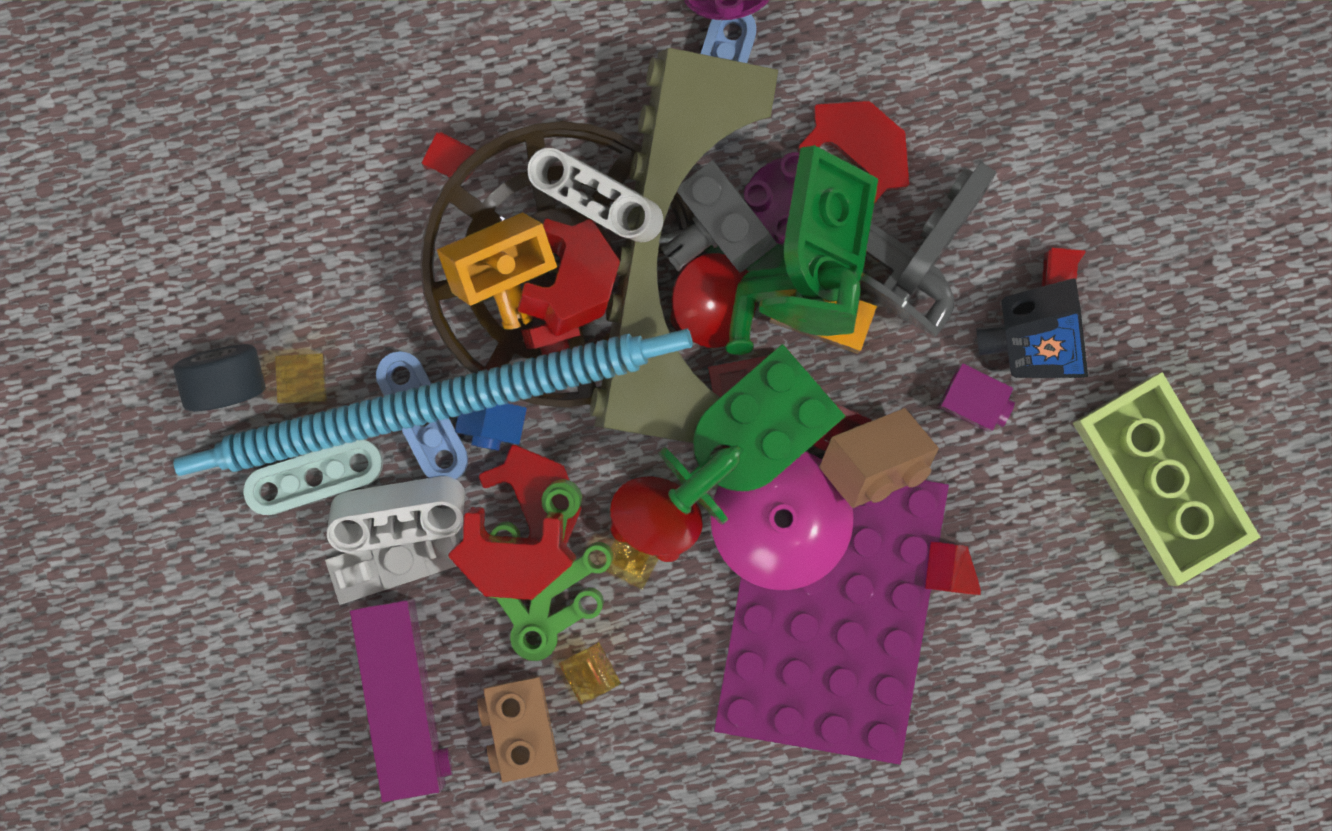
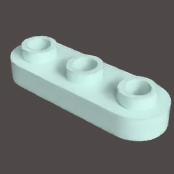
M356 440L353 443L345 442L341 446H333V448L311 452L254 471L245 482L244 498L247 505L256 513L262 515L279 514L373 483L381 474L383 458L380 450L367 440ZM356 454H363L368 460V466L362 472H356L351 467V459ZM312 468L319 469L323 474L322 482L315 487L310 486L306 481V474ZM269 482L275 484L278 489L276 498L271 501L265 500L261 495L262 486Z

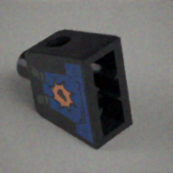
M1076 278L1005 296L1001 300L1004 324L976 328L979 356L1008 352L1011 375L1015 378L1088 377L1082 315Z

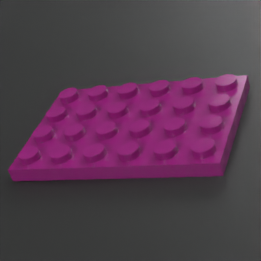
M925 480L918 486L910 488L907 485L895 490L880 502L873 503L869 501L853 508L852 535L843 557L827 575L808 586L792 590H773L754 585L742 577L740 578L714 732L901 765L931 589H925L931 541H940L949 489L948 484ZM780 509L774 515V522L780 528H787L792 523V515L788 510Z

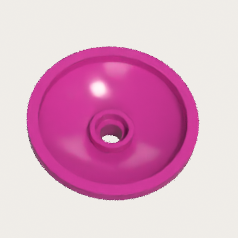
M804 452L774 480L755 490L741 492L721 487L717 488L713 500L727 516L728 521L721 525L711 515V529L714 542L727 565L746 581L773 590L798 589L823 578L843 557L852 535L853 508L819 468L822 459ZM780 509H786L792 515V523L787 528H780L774 522V515Z

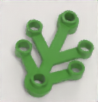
M560 479L552 482L547 487L542 496V506L547 514L549 512H557L564 515V540L567 520L573 517L580 508L582 494L575 483ZM556 494L566 496L569 501V507L563 510L557 509L552 502L553 496ZM510 522L499 523L490 534L497 536L498 531L507 530L513 537H520L519 529ZM595 542L589 545L584 555L576 559L571 567L531 600L530 611L527 610L520 599L490 597L497 599L514 624L510 640L514 651L520 657L529 661H539L547 658L552 654L557 645L558 633L582 618L592 619L599 615L604 605L603 595L597 589L588 587L582 589L577 594L573 603L548 617L551 600L554 596L590 573H602L610 567L613 560V552L607 544ZM594 550L602 551L606 555V563L602 565L592 563L590 553ZM584 596L593 597L597 601V608L594 610L584 609L580 602L581 598ZM529 631L539 633L542 643L539 645L529 644L526 641L525 634Z

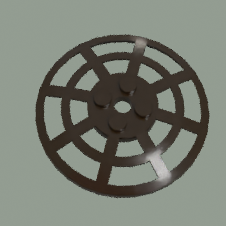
M566 121L532 124L507 132L481 146L463 161L446 181L428 216L422 237L420 270L423 295L431 320L445 346L466 370L476 374L482 370L489 372L490 368H501L502 365L509 364L514 354L526 359H537L542 353L540 348L526 349L525 342L522 341L523 335L521 330L530 328L537 317L532 316V321L526 325L523 324L520 318L518 321L521 327L505 330L489 313L483 300L471 305L470 308L481 326L498 342L485 367L470 355L454 335L443 314L440 300L457 296L451 292L447 279L435 282L434 275L435 241L442 217L449 203L472 219L465 237L506 220L496 213L495 209L510 195L532 185L537 212L530 217L543 224L545 219H550L574 226L590 219L576 210L556 208L554 198L531 183L528 171L520 173L502 183L487 196L483 203L460 187L466 178L486 160L511 146L525 142L529 164L531 157L537 151L546 148L544 138L564 137L587 140L606 146L619 153V157L606 175L623 184L630 175L635 152H641L642 146L617 132L591 124ZM563 166L549 167L547 178L550 184L551 181H559L564 173ZM590 187L595 190L591 196L595 202L608 206L611 201H615L602 195L597 189ZM678 192L673 197L670 207L676 216L680 230L661 234L658 254L663 253L660 248L662 245L667 244L694 223L692 220L694 213ZM594 221L615 254H617L619 246L625 247L626 242L612 244L605 230ZM546 272L521 283L520 286L522 291L525 283L550 287L555 283L556 278L551 276L549 272ZM672 323L670 326L666 324L669 333L677 331L672 326ZM581 326L578 327L580 336L568 339L570 348L567 349L572 351L573 347L577 346L584 348L585 341ZM610 332L606 336L598 339L597 341H608L610 337ZM591 380V383L582 385L579 383V386H576L578 390L576 392H552L547 394L544 392L540 396L534 397L532 395L528 399L520 398V401L534 405L565 408L590 405L594 389L601 388V386L597 387L596 383Z

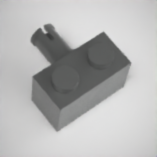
M711 160L684 181L677 190L678 194L695 214L692 218L694 223L660 248L679 272L683 266L710 245L714 248L719 246L741 273L775 247L777 243L717 164Z

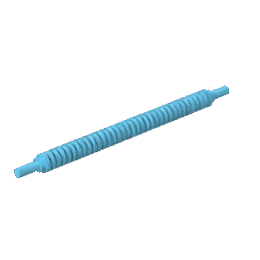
M688 329L644 340L641 336L632 337L630 334L621 335L620 339L612 337L609 338L608 342L601 340L597 341L596 345L589 343L585 344L584 348L577 346L573 347L572 351L565 349L561 350L560 354L553 352L549 353L548 357L547 355H541L537 359L530 358L526 359L525 362L518 361L514 362L513 365L506 364L502 365L501 368H490L489 372L482 370L477 374L471 373L465 377H455L454 380L447 379L443 380L442 383L435 382L431 383L430 386L423 385L419 389L412 388L408 389L407 392L400 391L396 392L395 395L388 394L384 397H376L372 401L364 400L361 403L357 402L349 406L338 407V409L333 408L326 412H317L315 415L309 414L303 418L297 417L292 420L282 421L281 423L270 424L269 427L262 426L258 427V429L238 432L235 435L224 436L222 442L216 443L213 449L175 458L173 462L174 469L178 476L218 466L222 470L230 469L232 472H237L242 469L261 466L265 463H273L276 460L281 461L288 457H297L299 454L305 455L311 451H321L322 448L329 449L333 448V446H341L345 442L353 443L356 440L360 441L368 437L372 438L380 434H388L391 431L396 432L403 428H412L414 425L420 426L426 424V422L432 423L438 419L444 420L450 416H460L461 413L468 414L472 413L473 410L480 411L484 410L485 407L492 408L496 407L497 404L504 405L508 401L516 402L520 398L528 399L532 395L535 397L543 395L544 392L546 394L555 392L556 389L558 391L564 390L568 386L570 388L579 386V383L583 385L591 383V380L595 382L603 380V377L606 379L615 377V374L624 375L627 374V371L636 372L639 371L640 365L648 363V358L691 348L693 346L692 337Z

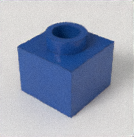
M507 403L504 405L497 404L496 407L492 408L485 407L484 410L480 411L473 410L472 413L468 414L461 413L457 418L455 433L473 436L471 445L499 451L501 442L519 445L527 408Z

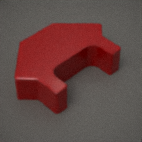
M872 102L817 104L813 111L815 128L800 144L798 148L799 153L801 147L813 145L819 148L824 145L835 147L859 169L878 178L874 204L885 191L905 190L909 186L905 131Z
M545 219L543 227L550 248L561 259L556 281L550 287H541L531 283H525L517 310L520 313L544 319L555 336H560L603 317L609 302L620 260L591 219L574 226Z
M517 445L511 446L504 464L479 474L480 482L485 489L501 483H509L513 487L530 529L528 538L535 539L543 537V521L547 516L542 506L543 493L556 480L565 479L570 481L564 465ZM562 494L553 496L552 502L557 509L563 510L569 507V501L566 496ZM581 506L576 514L567 520L563 540L566 545L581 513Z
M470 507L464 514L463 539L448 554V557L485 597L533 600L571 567L576 559V555L563 542L564 515L562 513L549 512L543 521V537L541 538L493 536L485 530V509L482 507Z

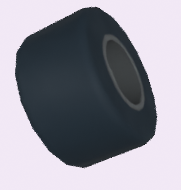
M251 344L231 345L204 351L186 357L173 366L182 406L186 411L198 412L231 406L250 400L260 395L266 389L257 350Z

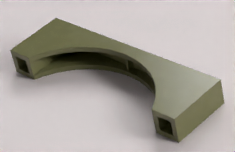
M666 48L658 52L657 58H651L646 76V85L652 87L649 105H643L638 123V132L643 133L644 138L641 152H635L630 179L636 181L635 192L659 206L663 214V223L670 203L680 184L691 168L709 149L735 130L752 122L771 117L779 70L673 48ZM642 206L633 208L628 214L627 224L631 231L637 230L644 223L645 211ZM662 229L654 239L647 242H636L626 238L625 247L619 246L616 256L620 260L617 275H620L617 294L612 293L610 295L606 310V320L612 322L609 338L618 337L620 339L621 335L630 334L632 337L641 336L644 340L669 333L660 305L657 285V257ZM679 351L648 358V363L640 365L639 371H627V374H615V377L607 379L603 377L601 388H595L593 391L590 415L596 417L595 427L693 443L695 427L700 417L720 397L705 386L683 360Z

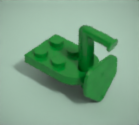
M815 145L800 148L784 241L786 267L752 271L743 276L738 283L730 322L729 342L726 344V351L728 353L745 355L753 351L754 344L750 341L756 302H760L759 311L762 314L804 333L833 336L854 332L860 299L859 282L864 268L878 178Z
M781 344L712 404L700 417L693 435V452L698 465L689 473L666 447H663L658 452L682 483L678 489H671L669 491V497L674 505L685 514L690 513L691 506L698 501L718 523L723 525L728 521V518L707 494L709 490L717 485L727 490L744 492L767 485L839 423L845 415L790 351ZM719 445H726L730 447L724 448L711 454L712 450Z

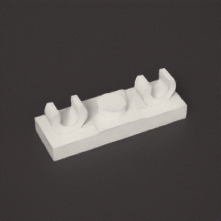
M464 525L456 534L450 537L345 553L325 560L339 605L457 567L448 557V554L463 539Z

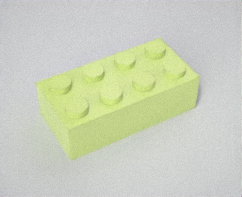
M1163 372L1152 375L1073 422L1074 427L1168 585L1179 586L1261 538Z

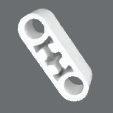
M544 148L537 151L531 157L528 164V177L531 183L539 190L616 234L633 241L647 242L654 239L660 233L663 226V214L659 206L653 201L560 150ZM561 160L564 167L563 176L557 183L550 184L547 178L548 169L551 164ZM583 183L597 189L599 193L615 201L609 208L595 202L592 197L577 189ZM642 206L645 211L644 223L637 230L631 231L627 224L628 214L633 208Z
M439 476L343 492L337 495L331 503L327 539L336 550L353 553L453 536L463 525L464 487L458 480L452 477ZM437 505H446V506H449L450 508L442 509V508H438V507H436V506H437ZM345 520H351V521H354V522H356V523L350 524V523H346V522H344V521H345Z

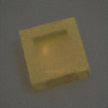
M323 353L275 356L277 403L327 401L325 355Z
M599 642L558 663L580 705L621 684Z

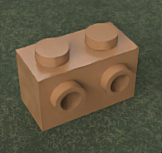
M903 408L833 436L819 468L848 504L855 508L869 501L873 503L880 502L890 495L891 492L907 485L912 488L921 484L931 473L930 466L939 447L907 409Z
M541 675L485 687L483 689L485 697L477 699L482 727L491 725L494 744L487 745L486 747L492 774L500 772L502 783L559 771L560 765Z

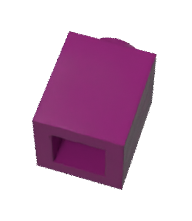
M961 363L958 365L938 408L986 432H991L996 424L1004 427L1016 403L1009 399L1014 388Z

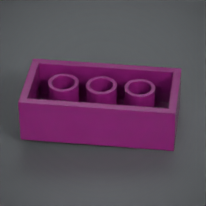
M415 599L350 610L382 803L440 793L446 786L445 777L453 776L449 748L440 749Z

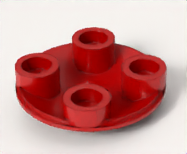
M720 253L701 255L688 262L680 270L673 287L672 312L670 316L672 326L677 331L688 329L692 342L700 346L709 348L726 346L729 342L730 322L736 289L743 276L749 273L747 269L740 273L728 257Z
M638 477L624 483L614 494L610 505L612 521L610 531L612 536L619 542L627 543L645 554L656 556L663 562H674L680 557L681 553L690 549L697 542L703 526L702 513L697 502L691 506V512L688 514L683 513L674 505L669 497V491L671 489H678L680 485L660 477Z

